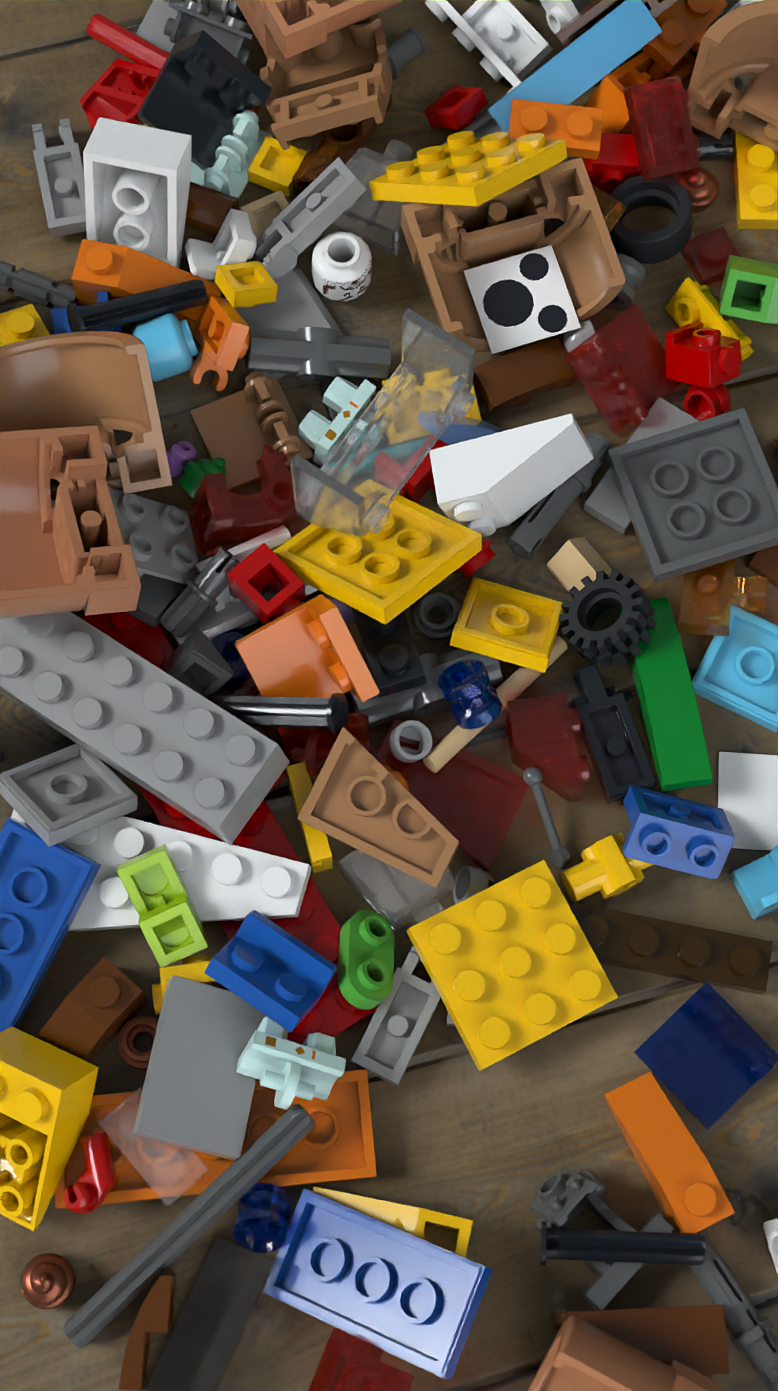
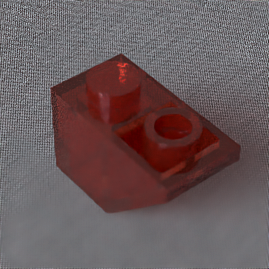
M566 693L507 701L503 717L512 763L523 771L532 766L539 768L543 774L541 782L543 785L568 802L579 801L584 785L590 784V771L586 755H578L575 737L581 736L577 708H569Z

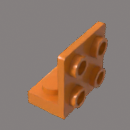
M322 594L244 636L235 643V647L261 696L330 698L334 693L344 694L350 691L363 703L380 693L337 606Z

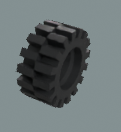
M612 570L609 578L605 571L596 572L597 581L593 582L589 576L581 579L585 587L580 591L575 586L571 588L569 594L573 597V600H563L561 608L566 614H559V622L563 626L561 630L564 636L583 658L585 657L589 663L597 664L599 661L603 667H608L612 664V658L620 665L627 662L625 653L630 651L636 657L642 652L637 644L641 641L648 645L651 636L646 630H655L656 622L652 616L656 615L650 603L651 601L630 576L626 574L623 577L619 571ZM615 606L623 607L619 619L612 626L601 631H593L594 622L602 612Z

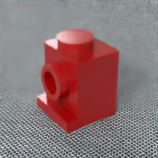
M601 132L598 158H582L593 189H601L604 192L612 193L615 187L628 178L645 174L646 154L638 153L639 135Z
M697 321L666 333L667 379L711 389L740 376L742 354L739 339L721 336V331L717 329H703V323Z
M265 543L260 545L227 573L230 593L236 599L239 598L264 625L299 607L306 598L304 582ZM269 591L278 593L268 602L262 597Z

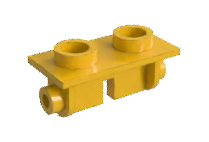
M690 277L686 278L665 307L666 311L679 327L697 321L703 323V329H717L721 331V336L739 339L742 361L746 360L754 351L750 346L752 342L750 337L745 336L732 319L725 321L722 318L723 315L719 314V303L711 295L707 285L701 286L698 281L693 282Z

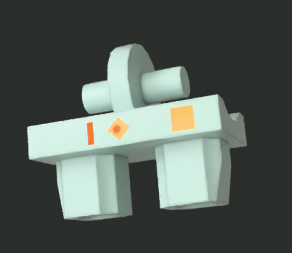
M337 376L327 388L322 400L324 404L339 413L336 418L331 422L313 409L306 415L299 425L297 435L315 450L313 457L315 463L321 467L327 466L347 439L349 442L343 451L351 458H355L360 450L368 453H375L382 442L375 430L380 425L381 420L376 415L370 414L364 422L361 421L372 407L373 402L370 398L376 391L377 387L365 379L357 387L353 383Z
M264 1017L239 1057L236 1072L259 1079L261 1086L276 1090L274 1104L276 1107L285 1110L290 1107L294 1096L309 1101L313 1097L326 1101L335 1081L345 1071L346 1059L336 1056L335 1038L316 1032L308 1034L301 1045L287 1040L288 1031L270 1018Z

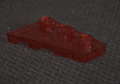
M395 718L375 759L380 764H386L392 770L402 774L408 783L409 792L460 842L458 847L480 868L489 872L529 785L525 783L523 777L462 749L436 773L426 767L423 758L413 763L401 762L394 758L389 750L391 732L395 727L403 723ZM432 736L431 750L441 741V739ZM399 741L403 747L418 750L419 744Z

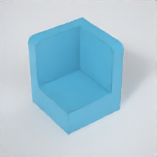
M776 845L768 855L734 870L729 875L753 920L778 908V845Z

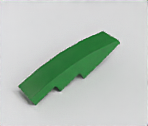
M668 597L651 599L650 603L656 615L652 616L656 622L655 630H646L651 636L648 645L641 641L637 644L638 648L642 651L634 657L630 652L629 666L640 699L639 715L662 791L712 784L713 777L703 727ZM620 606V614H619V617H620V615H621V613H622V611H623V607H622V606Z

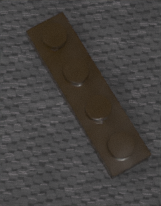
M573 902L570 905V909L598 961L602 964L763 995L766 992L772 941Z

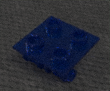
M708 982L697 990L634 1052L707 1130L758 1080L762 1079L778 1061V1054Z

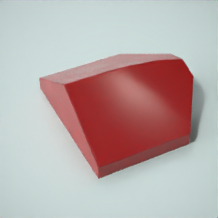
M117 58L79 100L92 131L99 117L138 124L141 120L138 118L137 113L160 70Z

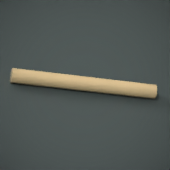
M556 635L547 668L568 649L566 642L560 636ZM522 666L516 670L423 758L426 767L432 772H438L543 672Z

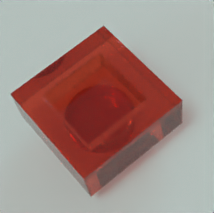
M724 226L690 239L684 249L680 251L693 276L701 286H708L724 279L729 255L741 257Z

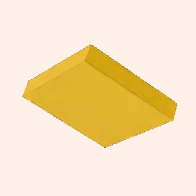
M473 577L455 624L450 646L545 673L560 625L559 614H563L564 611L561 608L563 602Z

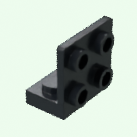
M202 30L175 42L137 116L149 127L191 135V161L205 171L207 168H212L216 160L215 152L219 146H222L221 141L223 137L230 134L233 128L234 117L244 110L264 104L272 88L207 32Z

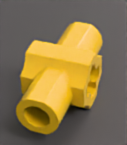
M619 833L603 838L583 850L581 857L584 861L560 872V877L568 896L573 902H577L598 891L606 899L619 895L640 883L645 878L642 870L654 864L625 857L622 850L625 840L622 834Z

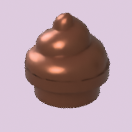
M689 167L681 171L676 177V180L687 189L692 202V213H700L711 207L716 201L719 185L716 177L709 170L703 167Z
M55 1253L37 1255L23 1269L20 1281L21 1290L25 1299L31 1305L40 1309L57 1308L63 1305L74 1291L76 1284L75 1271L71 1263L61 1255Z

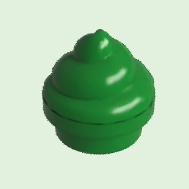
M219 457L213 460L203 458L197 462L191 460L183 467L184 473L177 480L195 501L205 507L211 500L217 502L225 491L226 460Z

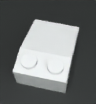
M99 117L83 151L87 239L127 246L180 269L191 179V135Z
M572 413L429 450L439 507L449 519L482 534V537L495 533L497 528L512 524L594 459L592 449Z

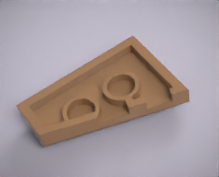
M342 727L297 820L437 889L460 842Z

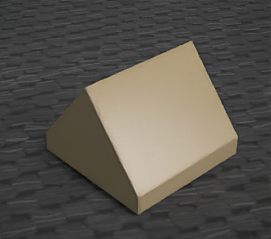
M584 537L569 539L546 566L568 593L573 586L579 591L585 586L581 579L589 576L594 582L597 581L596 572L605 571L610 578L612 571Z

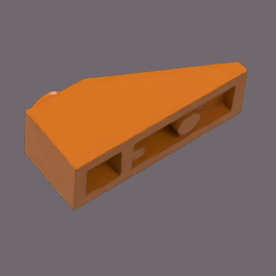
M642 52L606 75L583 107L603 109L601 132L626 134L692 76L696 59L687 52L673 70L668 73L647 53Z
M82 239L71 278L78 306L96 304L97 292L107 291L108 300H113L191 280H202L208 295L212 293L222 297V291L217 284L130 247ZM204 305L171 314H174L179 321L186 319L189 327L196 328Z
M651 1072L603 1095L668 1223L674 1228L673 1233L695 1234L735 1213L710 1163Z

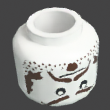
M343 231L330 233L320 239L312 254V277L315 287L320 293L333 301L345 302L356 299L365 292L370 284L372 274V255L365 241L351 232Z

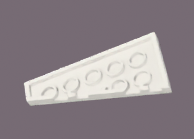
M13 809L11 818H14L28 825L25 822V820ZM121 816L60 842L102 864L68 930L76 932L140 928L138 924L139 915L117 873V868L119 864L166 844L200 923L225 920L244 921L245 917L252 910L258 911L268 919L298 917L312 869L306 863L233 844L230 846L225 842L126 816Z

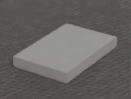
M171 976L166 985L133 1135L233 1161L239 1159L256 1078L237 1073V1063L253 1033L257 1030L263 1018L267 1016L231 991L179 976Z

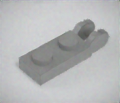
M69 118L59 120V132L64 145L47 148L48 139L42 123L32 125L36 150H33L51 238L86 232L84 169L78 142H74Z
M338 157L260 235V239L257 240L254 258L262 263L271 277L278 279V277L282 278L283 275H287L286 272L291 271L297 265L298 254L300 255L310 244L316 242L322 233L343 212L349 210L367 189Z
M414 945L402 968L397 967L393 975L392 992L378 1005L351 1059V1064L363 1070L367 1069V1072L397 1087L441 999L432 980L428 983L413 975L418 963L422 962Z

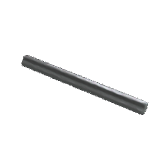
M295 1104L280 1117L239 1159L235 1160L66 1321L63 1330L68 1339L79 1348L85 1347L314 1128L315 1121L311 1114L303 1106Z

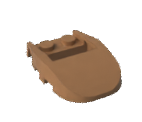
M378 13L328 34L327 42L285 59L281 51L267 57L266 67L260 68V79L272 88L265 104L274 121L273 124H270L271 129L283 150L290 149V140L311 137L322 131L343 125H353L372 117L375 118L376 124L384 121L393 80L385 32H383Z

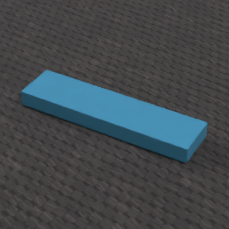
M625 0L487 110L502 131L508 133L512 99L569 105L659 35L662 29L642 0Z

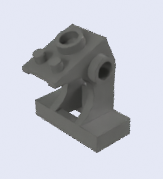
M566 1167L560 1172L551 1174L540 1184L537 1190V1197L529 1205L540 1218L534 1224L540 1233L541 1221H547V1228L571 1229L569 1225L586 1207L594 1212L610 1228L609 1230L636 1231L602 1200L608 1193L607 1189L595 1176L585 1169L580 1175ZM657 1213L650 1216L638 1231L671 1233L674 1228ZM583 1261L597 1277L580 1296L594 1310H603L644 1263Z

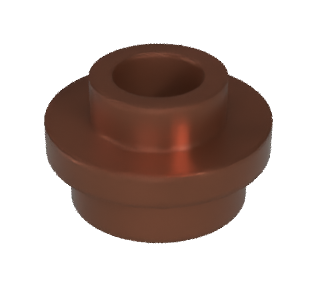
M138 1016L129 1020L121 1028L117 1039V1047L123 1060L130 1066L138 1069H148L152 1048L147 1052H139L135 1048V1041L142 1034H149L154 1039L158 1019L151 1016Z

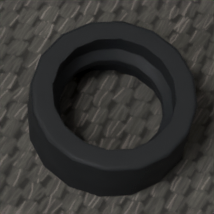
M641 174L628 178L619 184L606 200L605 223L616 253L629 256L640 264H655L672 258L684 249L691 238L693 225L692 202L687 189L676 179L662 174ZM646 205H660L670 209L676 215L671 224L662 230L652 233H637L627 229L622 224L625 215L636 208Z

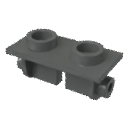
M185 0L183 7L172 2L169 3V7L178 11L176 19L169 18L164 28V35L170 37L171 43L175 44V42L204 30L248 67L252 57V51L246 49L249 41L260 44L256 37L249 34L251 29L249 24L230 16H226L224 23L208 17L211 11L210 8L191 0Z

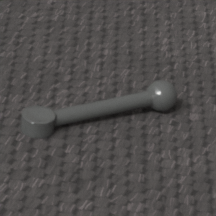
M532 766L524 771L523 779L526 784L531 786L552 847L550 859L555 867L561 868L570 863L571 857L568 850L561 845L541 786L543 774L539 768Z

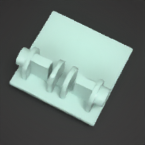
M244 110L242 114H237L233 119V128L230 134L223 137L221 141L222 146H219L215 152L216 160L212 168H207L204 171L191 161L190 181L239 199L248 183L247 170L265 137H272V134L259 129V117L254 112Z

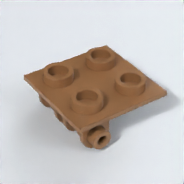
M261 371L252 372L245 378L246 386L244 390L190 411L211 460L218 457L226 460L227 474L224 479L226 492L313 457L310 447L297 435L299 424L277 378L270 379L268 376H263Z

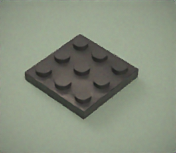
M745 407L608 450V461L654 583L778 545V488Z

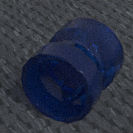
M465 659L456 662L446 668L438 679V684L444 698L452 702V715L457 725L463 729H475L489 724L497 718L503 707L496 689L488 686L490 676L484 663L479 659Z

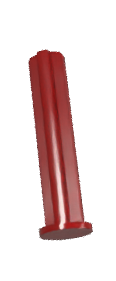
M101 14L93 15L91 22L86 27L87 34L136 64L161 70L169 53Z

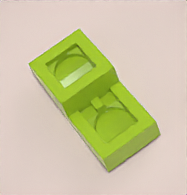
M166 844L118 865L117 873L139 915L138 924L160 968L208 947L209 943L196 910Z

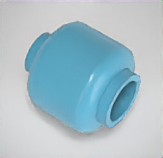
M167 313L135 325L132 330V335L144 342L152 381H161L190 370L193 364V356L199 355L187 320L179 321L174 314Z

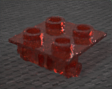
M636 303L564 355L613 434L618 433L631 422L635 425L649 416L647 410L654 405L659 397H665L683 383L666 378V351Z

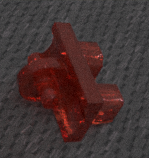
M349 713L346 730L372 755L368 716L365 713ZM277 727L282 738L283 753L290 762L287 766L305 762L308 774L310 776H319L339 734H333L329 728Z

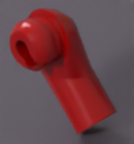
M106 1132L92 1134L80 1139L86 1169L74 1185L67 1186L63 1196L66 1207L72 1212L89 1214L96 1210L115 1185L116 1172Z

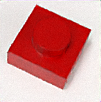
M454 85L427 107L424 113L430 126L460 130L469 126L475 120V115L489 103L482 88Z

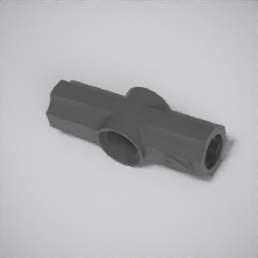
M251 327L249 329L250 343L244 355L246 371L296 374L297 379L313 382L334 381L337 376L383 381L388 377L391 364L389 339L339 335L338 330L325 327H304L298 329V331Z
M458 649L438 656L437 653H426L419 655L427 684L380 698L377 694L363 703L350 691L349 693L359 723L362 725L363 730L412 713L419 717L436 713L450 706L457 697L502 682L503 676L499 660L464 649Z

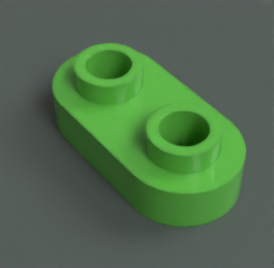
M364 909L356 912L343 924L340 931L338 986L343 997L351 1005L364 1010L375 1008L390 995L393 989L394 932L389 922L381 914L373 910Z

